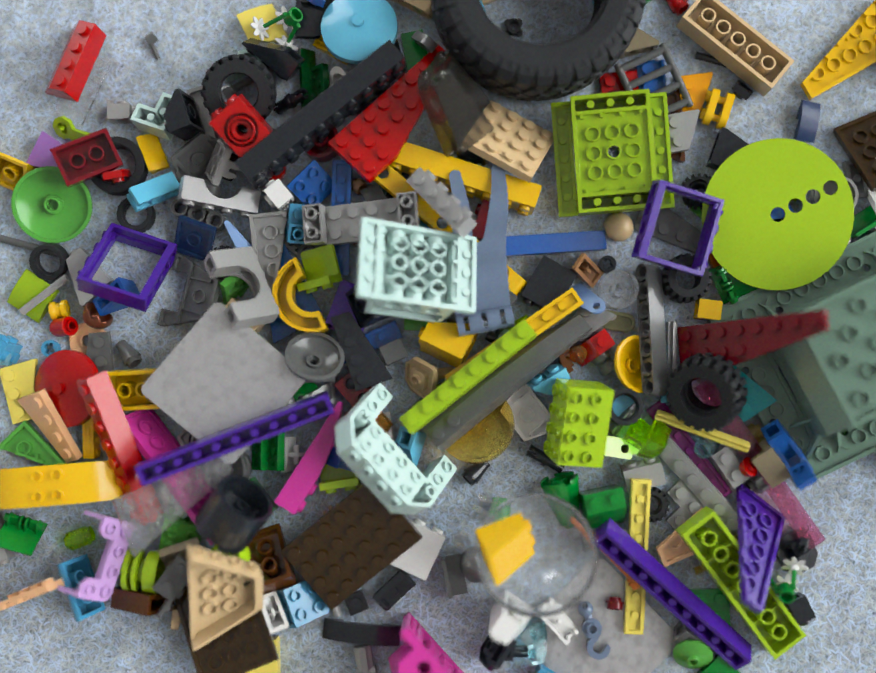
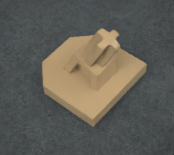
M416 356L405 363V381L413 393L424 399L436 389L438 380L446 379L444 376L454 368H437Z

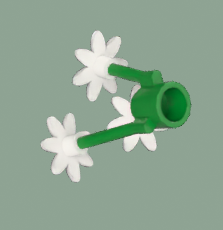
M282 6L281 12H275L277 17L267 23H263L262 18L258 21L255 16L253 17L254 23H251L250 26L256 29L253 34L255 36L259 35L260 40L264 41V37L269 38L268 33L265 31L269 29V26L274 23L277 25L283 23L284 31L287 30L288 26L292 28V31L288 38L283 35L282 40L275 38V41L279 45L291 47L295 51L298 50L296 46L292 45L294 43L292 38L301 27L299 22L303 19V14L299 8L292 7L287 11Z
M792 557L791 561L783 559L785 565H782L781 568L789 569L785 580L779 575L777 579L780 583H775L772 576L770 579L773 592L778 594L779 601L784 604L792 603L795 600L794 592H799V589L796 587L798 583L796 574L803 575L802 570H809L807 566H804V560L797 562L795 557Z

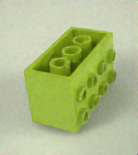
M556 378L555 384L552 386L553 400L549 405L550 420L546 425L547 439L543 444L545 454L557 465L602 468L614 390L599 381Z

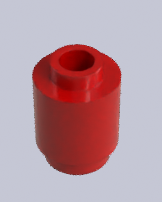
M71 316L56 318L50 323L49 330L56 337L72 336L78 331V323Z

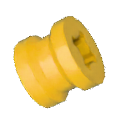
M66 299L58 303L55 301L49 302L48 310L52 320L71 316L70 305Z

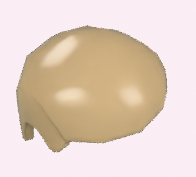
M622 212L608 215L603 223L606 235L614 241H625L630 238L634 229L631 218Z

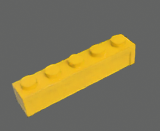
M90 418L86 423L82 424L83 459H95L100 457L101 440L98 433L94 430L93 420Z

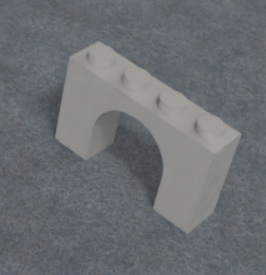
M253 247L214 250L208 253L203 262L210 278L223 276L239 277L250 286L253 293V299L230 303L224 311L230 330L273 323L280 314L279 307L275 303L272 290L268 286L265 273L260 267L258 256L255 254Z

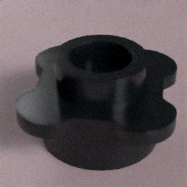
M519 18L506 19L504 22L506 26L505 33L510 36L521 37L523 35L521 30L522 20Z

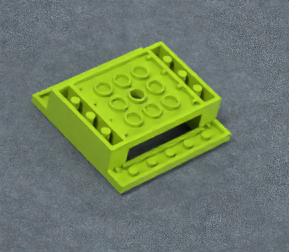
M649 89L570 96V101L551 103L559 218L644 211L652 181L661 179L673 183L667 92L650 93ZM610 147H617L619 155L611 157L608 154V149ZM665 191L660 209L675 208L674 194Z

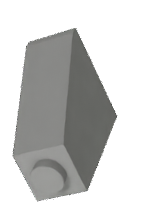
M79 247L70 252V257L66 259V263L79 304L84 307L86 303L93 302L92 300L96 296L78 290L76 281L78 271L84 267L86 258L91 256L87 250ZM101 265L92 280L107 285L114 281Z

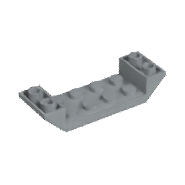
M417 192L396 193L397 198L327 207L321 203L302 205L304 244L322 246L332 244L334 246L359 243L360 220L362 217L419 227Z

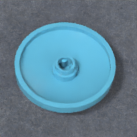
M334 0L323 14L321 34L326 48L334 57L343 62L357 65L389 39L393 44L395 43L398 34L397 18L392 6L386 0Z

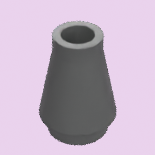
M121 340L116 344L115 347L118 349L125 366L131 369L142 362L141 354L129 345L126 340Z

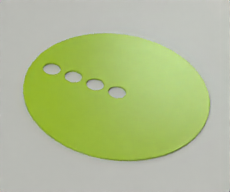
M772 138L744 146L734 152L719 166L705 191L707 195L725 200L722 208L724 212L718 222L719 229L713 239L712 255L721 267L727 269L730 275L756 288L787 290L801 287L818 279L841 257L852 233L854 203L844 174L829 156L816 147L802 141ZM827 181H834L837 184L835 194L828 195L824 192L823 186ZM812 189L820 194V199L815 204H810L806 200L807 192ZM794 198L802 202V209L798 213H793L788 208L789 201ZM704 203L702 204V227L709 205ZM776 207L782 208L785 212V217L780 222H776L771 218V211Z

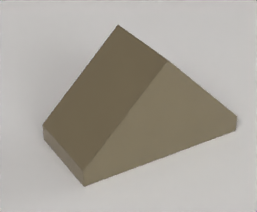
M637 28L632 41L620 58L651 52L657 49L659 40Z

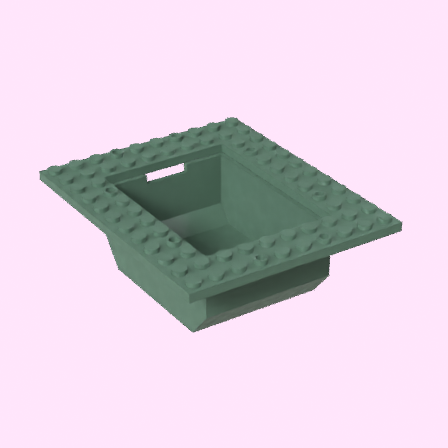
M876 231L848 244L838 261L825 274L811 283L787 290L758 288L738 298L737 303H728L722 306L720 320L707 319L709 323L781 315L776 313V308L782 310L781 314L828 309L829 331L736 365L741 371L743 367H746L748 369L746 375L777 399L776 402L757 414L763 427L769 424L770 419H778L807 458L817 479L876 451ZM864 265L868 266V271L863 269ZM778 366H780V368H781V370H782V372H783L785 378L787 379V381H788V383H789V385H790V387H791L793 393L795 394L797 400H795V398L793 397V395H792V393H791V391H790V389H789L787 383L785 382V380H784V378H783V376H782V374H781V372H780ZM846 430V435L843 436L841 431ZM790 477V479L792 480V482H793L795 488H797V486H796V484L794 483L792 477Z

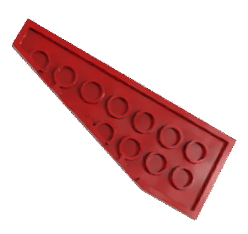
M438 44V47L432 54L428 53L335 135L328 142L329 147L368 183H371L398 158L404 143L406 144L409 138V134L425 110L428 100L435 92L438 82L442 79L450 65L452 57Z

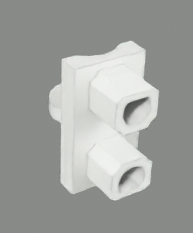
M285 437L284 471L281 472H293L296 464H299V457H303L305 452H299V445H296V437Z

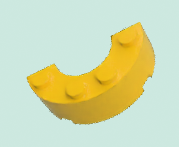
M296 257L291 259L279 270L272 287V295L279 307L280 318L289 326L304 333H324L330 331L320 311L307 312L301 310L295 297L297 284L307 279L300 261Z

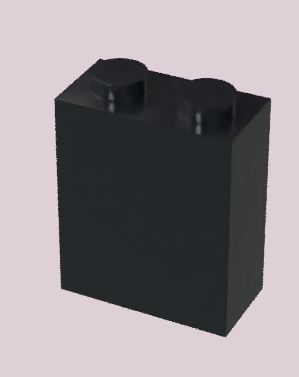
M544 255L520 296L523 298L522 302L530 307L535 305L542 309L569 290L577 273Z

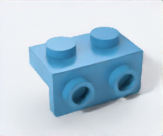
M0 334V365L11 366L18 362L20 358L19 353L23 347L18 344V339L10 335Z

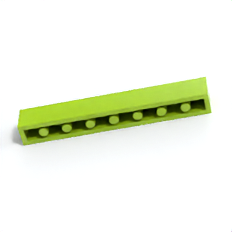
M523 319L399 418L410 434L414 435L533 341L537 334L526 320Z

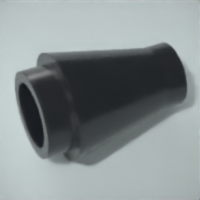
M482 458L464 469L462 477L471 486L478 484L486 470L490 467V464Z

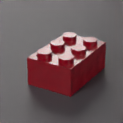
M107 128L50 149L68 188L100 176L103 172L123 167L121 158Z

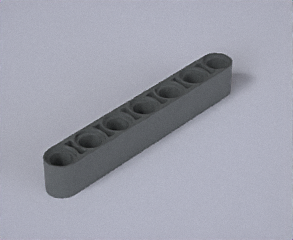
M640 264L636 268L635 276L642 391L648 396H665L667 394L668 368L662 272L659 266Z

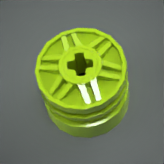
M128 549L121 568L120 581L123 590L129 591L131 589L138 591L141 586L143 592L158 593L152 588L166 570L159 551L151 550L146 556L144 549Z

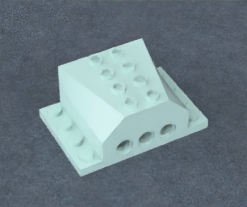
M362 217L360 220L356 298L368 299L364 313L427 322H441L453 312L473 315L476 312L477 237L466 235L463 238L460 234Z

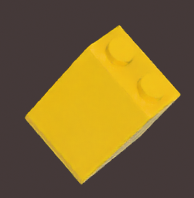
M428 322L426 327H422L418 334V343L420 344V351L453 367H458L467 360L478 338V333L459 337L457 323ZM464 323L465 331L470 330L469 323Z
M521 512L475 530L483 560L496 586L500 585L535 554L533 549L535 540L532 533H529L532 527L528 519L524 520Z

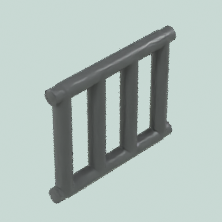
M665 42L651 52L622 65L620 63L614 65L624 91H631L637 86L671 72L675 82L651 92H667L668 94L676 89L679 90L683 99L668 105V114L687 106L688 108L694 105ZM663 55L667 65L629 82L625 71Z

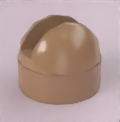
M355 178L352 180V191L360 195V191L367 187V183L360 178Z

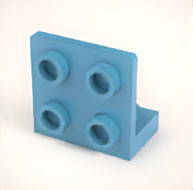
M306 580L276 591L289 628H298L330 612L327 604Z

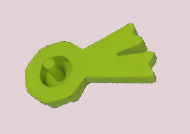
M59 116L53 121V129L62 139L70 138L73 141L91 134L75 129L72 120L66 118V116Z

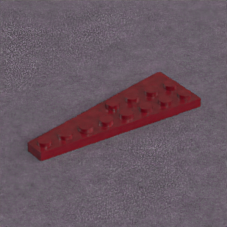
M828 309L677 327L680 364L690 356L693 357L698 353L704 355L706 352L713 353V356L718 354L724 356L723 359L725 361L731 360L733 362L732 366L742 364L766 353H771L795 342L829 331ZM693 378L692 381L702 378Z

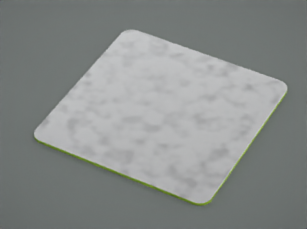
M215 303L208 309L142 386L143 395L198 440L282 408L305 382V380L295 376L289 370L285 362V356L251 327L230 330L224 315L227 307L222 303ZM249 446L219 458L225 463L232 464L237 461L238 456H241Z
M597 559L554 601L578 627V634H574L570 638L571 642L568 645L540 617L523 632L521 637L523 643L529 647L537 658L555 673H651L677 645L674 642V630L646 601L644 635L623 633L624 605L623 610L607 609L605 601L609 600V597H620L621 601L624 602L625 580L605 559ZM583 601L592 604L593 613L591 615L602 625L601 635L593 645V650L600 652L605 644H608L611 648L610 653L604 659L597 660L592 658L586 649V643L589 638L582 631V623L585 619L578 612V605Z

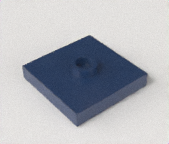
M180 215L174 243L177 244V252L204 261L208 253L213 251L217 227Z

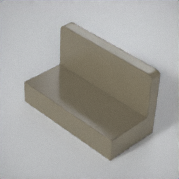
M764 439L758 443L763 451L753 457L751 461L771 488H774L791 477L784 463Z

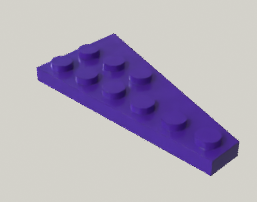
M741 484L736 487L741 602L758 614L763 612L785 516L745 485Z

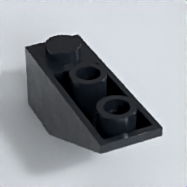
M253 38L242 42V45L246 47L250 54L257 56L263 64L274 70L279 78L286 81L295 76L305 61L301 55L288 46Z

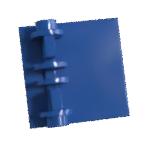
M313 159L286 186L297 196L302 204H318L332 192V178Z

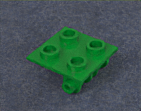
M720 265L709 270V272H712L711 278L723 304L728 302L735 304L738 302L737 298L758 289L734 278L727 272V269Z
M13 512L6 513L4 516L5 523L0 530V548L32 556L48 524L42 522V520L37 521L31 519V517L26 518L24 515H16Z

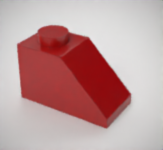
M604 328L572 350L571 353L579 365L583 367L616 343Z

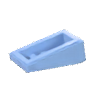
M226 220L224 222L236 248L252 246L230 221Z

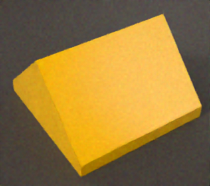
M0 152V185L14 190L18 181L26 173L36 168Z

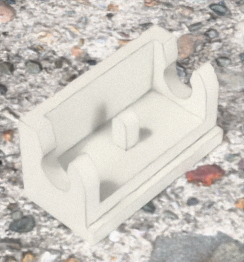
M552 599L537 612L539 617L566 645L571 642L570 638L574 634H578V627Z

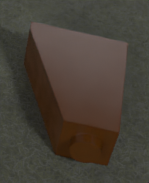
M115 587L111 595L110 608L151 616L157 614L158 609L167 598L159 593L143 592L142 587L138 591L131 589L128 591L123 590L121 587Z

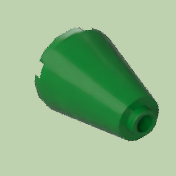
M563 471L560 474L554 473V478L549 479L548 476L543 478L540 482L541 488L561 525L567 528L576 526L572 521V516L578 515L580 517L578 473Z

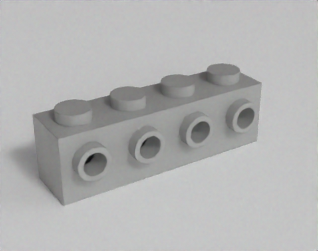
M419 167L406 182L464 238L477 225L471 218L474 214L466 206L462 209L459 206L461 201L453 193L449 196L446 193L449 189L441 181L437 184L434 181L436 177L429 170L425 172Z

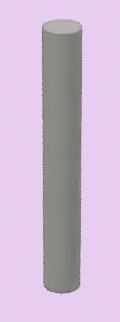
M65 274L21 307L19 312L22 315L27 314L70 280L69 277Z

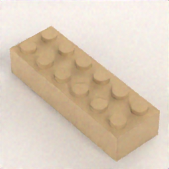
M696 0L676 25L679 30L763 97L775 86L794 62L791 57L719 0Z

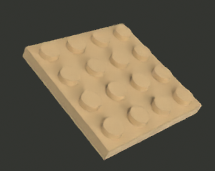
M491 100L463 139L461 146L530 183L553 144V133Z

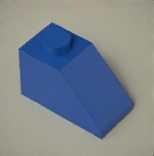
M117 277L110 284V286L137 295L140 294L135 282L132 280ZM98 296L92 300L100 316L128 308V306Z

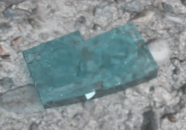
M544 621L529 624L530 636L534 644L527 646L528 657L532 666L544 663L546 659L547 631Z

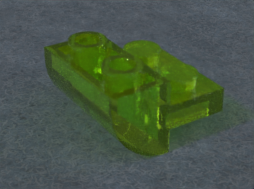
M639 419L634 424L628 426L623 441L639 449L637 456L641 458H654L659 456L665 449L672 429L665 423L656 420L649 425L645 420Z

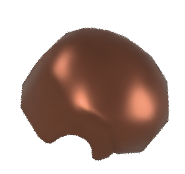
M93 302L86 303L84 306L82 317L88 326L95 329H104L111 325L113 321L111 314L100 316Z

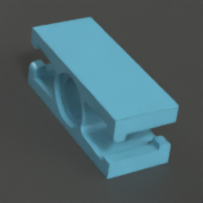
M171 171L130 187L126 197L135 212L178 196L180 184Z

